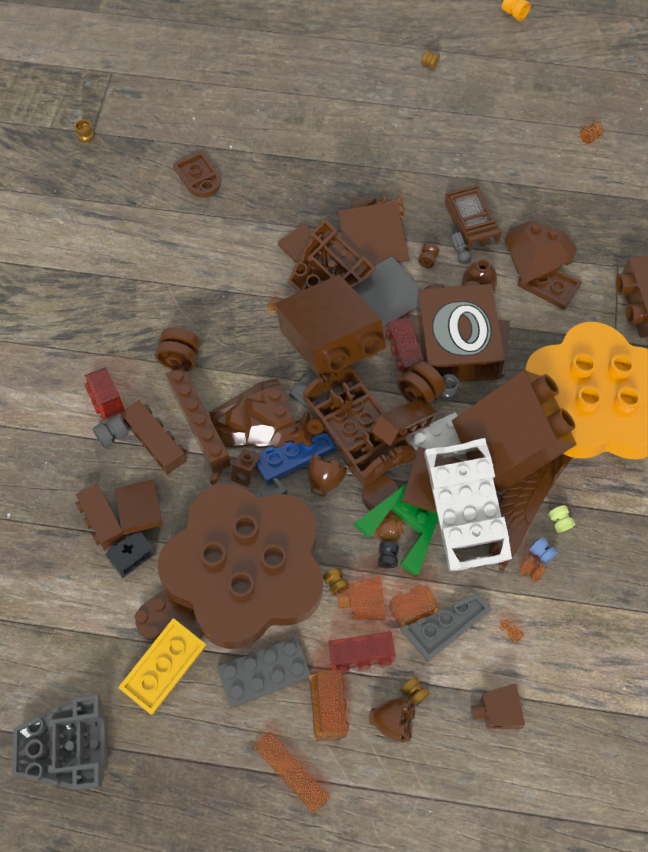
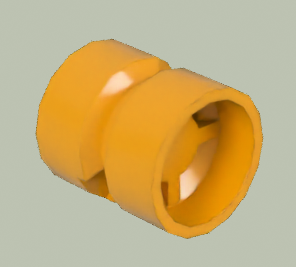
M504 0L501 8L507 14H512V17L516 20L521 21L529 13L531 3L527 0Z

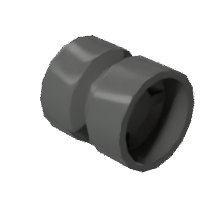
M117 414L107 418L105 424L101 422L92 428L98 441L105 449L114 444L115 439L120 440L129 434Z

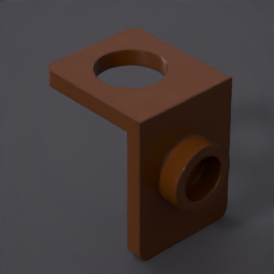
M243 449L233 464L231 480L249 487L252 470L261 455ZM240 472L246 476V479L242 480L238 478L236 473Z

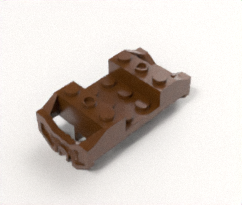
M346 366L342 371L336 373L330 371V375L327 374L325 376L323 374L322 378H315L303 391L304 403L312 417L318 418L323 422L322 432L330 434L344 454V463L364 487L373 483L382 473L391 468L414 460L415 449L406 439L390 446L372 432L375 427L374 422L380 414H385V411L357 376L352 366ZM337 385H343V390L336 394L332 390ZM330 390V399L315 406V401L320 395Z

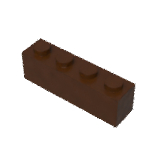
M421 399L413 402L410 401L408 404L401 405L397 409L390 410L388 413L380 414L374 422L375 427L372 432L391 446L428 428L438 411Z
M138 400L120 412L123 422L167 475L186 462L185 449L181 444L177 445L174 442L175 438L169 430L165 431L162 428L164 427L158 417L154 418L152 416V411L147 404L143 405Z

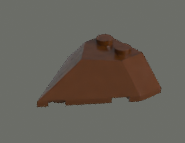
M533 221L510 228L505 239V244L509 247L510 256L517 273L521 276L523 286L529 284V281L533 279L538 280L558 270L564 264H571L577 248L564 231Z

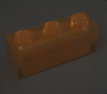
M316 670L309 675L315 741H339L347 736L349 730L345 716L347 704L343 695L344 678L342 677L341 670Z

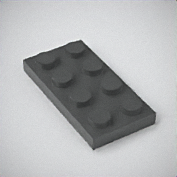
M297 637L217 666L231 709L311 678Z

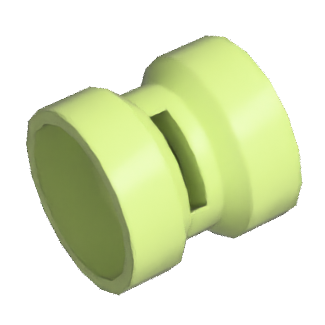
M566 505L559 506L549 512L551 520L555 522L554 527L557 532H564L575 526L573 518L569 517V510Z

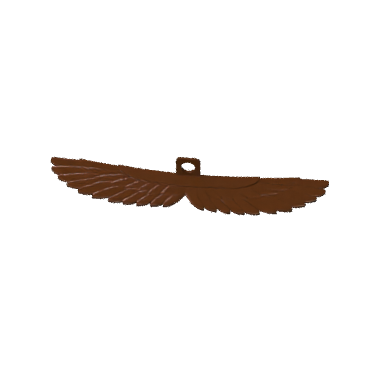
M561 454L507 488V491L501 496L498 504L501 517L505 518L512 557L517 552L548 492L573 457ZM503 540L491 543L489 553H493L492 556L501 554ZM510 560L500 562L499 569L504 571Z

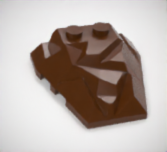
M324 219L312 231L310 239L304 247L303 253L288 283L299 293L340 275L351 287H354L364 282L376 270V267L365 256L361 257L338 235V230Z
M278 378L259 382L209 412L211 421L225 447L243 448L245 445L255 446V448H261V446L277 448L285 446L284 443H294L291 438V433L295 431L293 419L283 387Z

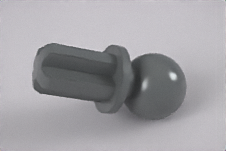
M460 232L451 235L455 246L454 251L459 252L457 256L458 261L462 264H467L471 260V253L465 250L468 245L464 243Z

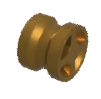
M427 50L422 58L421 65L429 66L430 69L434 70L438 65L440 55L437 53L432 54L431 51Z

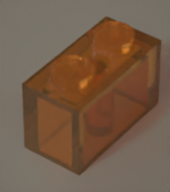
M427 584L425 586L417 585L405 595L402 593L395 595L390 601L389 608L401 629V627L413 624L421 618L435 614L438 611L439 605Z

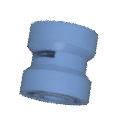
M544 537L540 538L529 550L533 555L539 557V561L543 565H546L558 553L554 547L548 545V541Z

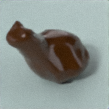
M357 198L351 204L350 209L376 205L377 199Z

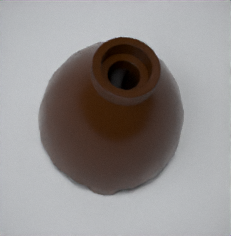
M480 259L467 267L462 276V284L469 281H476L481 285L492 284L493 291H495L497 274L488 260Z
M313 454L308 465V477L312 487L311 492L326 497L328 492L335 489L343 481L347 473V467L342 466L341 463L336 461H327L323 457Z
M408 698L388 700L377 708H371L369 723L375 726L385 737L401 743L411 741L412 728H410V723L415 717V706H411Z

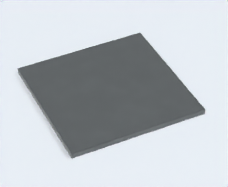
M393 256L375 266L376 270L364 282L352 287L382 319L383 328L417 308L419 288Z

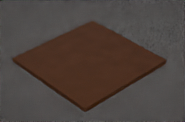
M397 201L337 211L343 240L361 257L365 256L374 266L391 256L397 262L409 260Z
M418 446L402 502L437 513L424 456L426 448ZM453 457L436 458L434 467L464 461Z

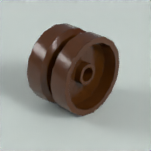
M177 327L166 328L161 333L159 345L155 352V359L159 364L172 370L184 367L185 371L192 370L196 364L201 341L197 335L186 329Z
M424 361L415 362L408 372L403 373L397 380L398 388L407 401L413 402L421 399L429 406L446 389L441 375Z

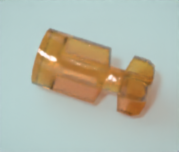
M506 619L499 628L502 631L506 629L508 631L506 635L517 644L525 634L515 625L509 626L510 621Z

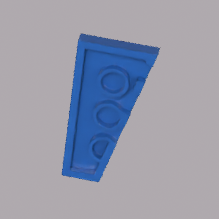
M324 433L314 436L312 445L307 447L304 442L299 444L288 442L284 443L285 446L265 448V451L257 453L261 457L256 467L266 484L273 482L274 478L280 479L308 465L313 454L324 457L335 452L336 448L329 436Z

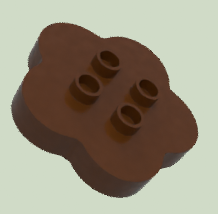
M219 484L209 487L200 493L192 503L187 527L169 539L160 552L158 574L162 586L171 599L182 606L194 610L198 626L203 635L211 643L222 648L239 649L249 646L260 639L267 629L273 625L290 626L301 623L312 616L317 610L323 594L322 571L312 555L316 544L317 532L314 514L303 501L290 495L274 494L259 498L247 489L233 484Z

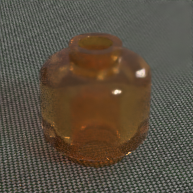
M394 514L386 515L375 530V537L378 536L382 542L399 540L401 534H404L402 520Z

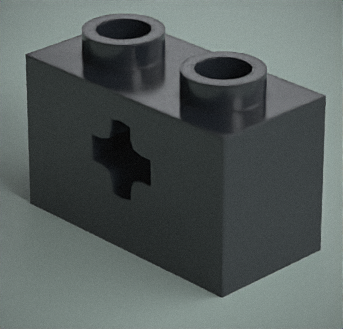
M137 531L129 533L122 542L111 546L105 555L123 579L154 556L155 551L144 535Z

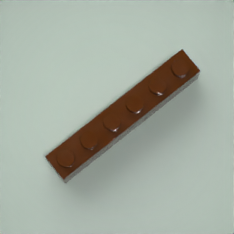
M184 367L166 373L169 387L212 472L216 473L231 466L229 454Z

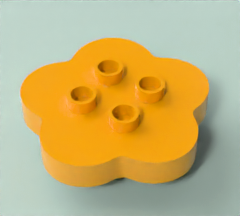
M584 322L571 328L561 344L542 347L530 356L524 370L541 376L547 374L554 380L559 389V394L555 396L559 408L565 409L575 422L576 427L571 433L577 445L563 453L564 455L573 458H591L603 452H610L626 459L648 457L647 348L630 345L621 333L606 324Z

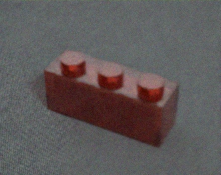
M409 317L389 321L385 330V336L391 342L390 349L392 355L396 356V367L403 374L408 372L415 362H425Z
M106 367L84 375L87 380L84 386L96 413H101L103 420L125 412L121 398Z
M391 631L328 641L332 671H337V673H345L350 671V668L357 667L359 670L369 669L371 665L376 664L384 667L395 662L396 653Z

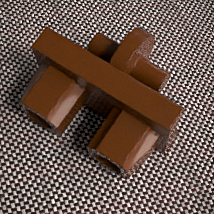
M307 411L303 413L301 420L295 421L296 431L291 433V438L295 444L304 442L306 447L312 445L314 435L322 432L323 422L318 418L310 419V413Z

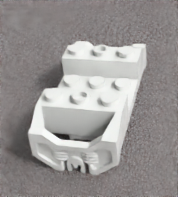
M478 439L448 447L425 449L424 456L449 572L511 560L509 536L505 518L501 517L493 481L495 474L486 439ZM478 449L484 455V458L434 467L436 458L464 455ZM503 540L501 554L492 557H477L465 562H459L453 552L455 549Z

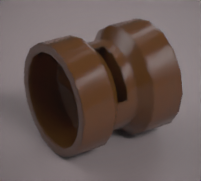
M426 243L422 247L418 263L425 268H432L435 266L439 248L432 243Z

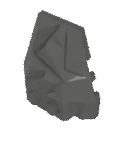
M99 695L77 697L71 700L70 704L62 708L57 707L51 710L52 713L42 718L32 719L13 729L12 775L77 790L101 787L104 771L108 767L107 719L103 716V705Z

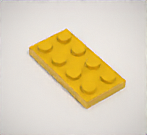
M173 618L118 688L153 715L207 644Z

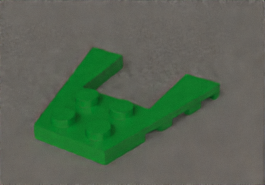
M406 483L356 521L353 526L369 538L388 512L392 510L420 534L400 562L404 569L416 577L420 573L438 516L437 513L402 502L407 486Z

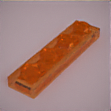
M270 731L253 746L257 753L313 814L330 799L329 795Z

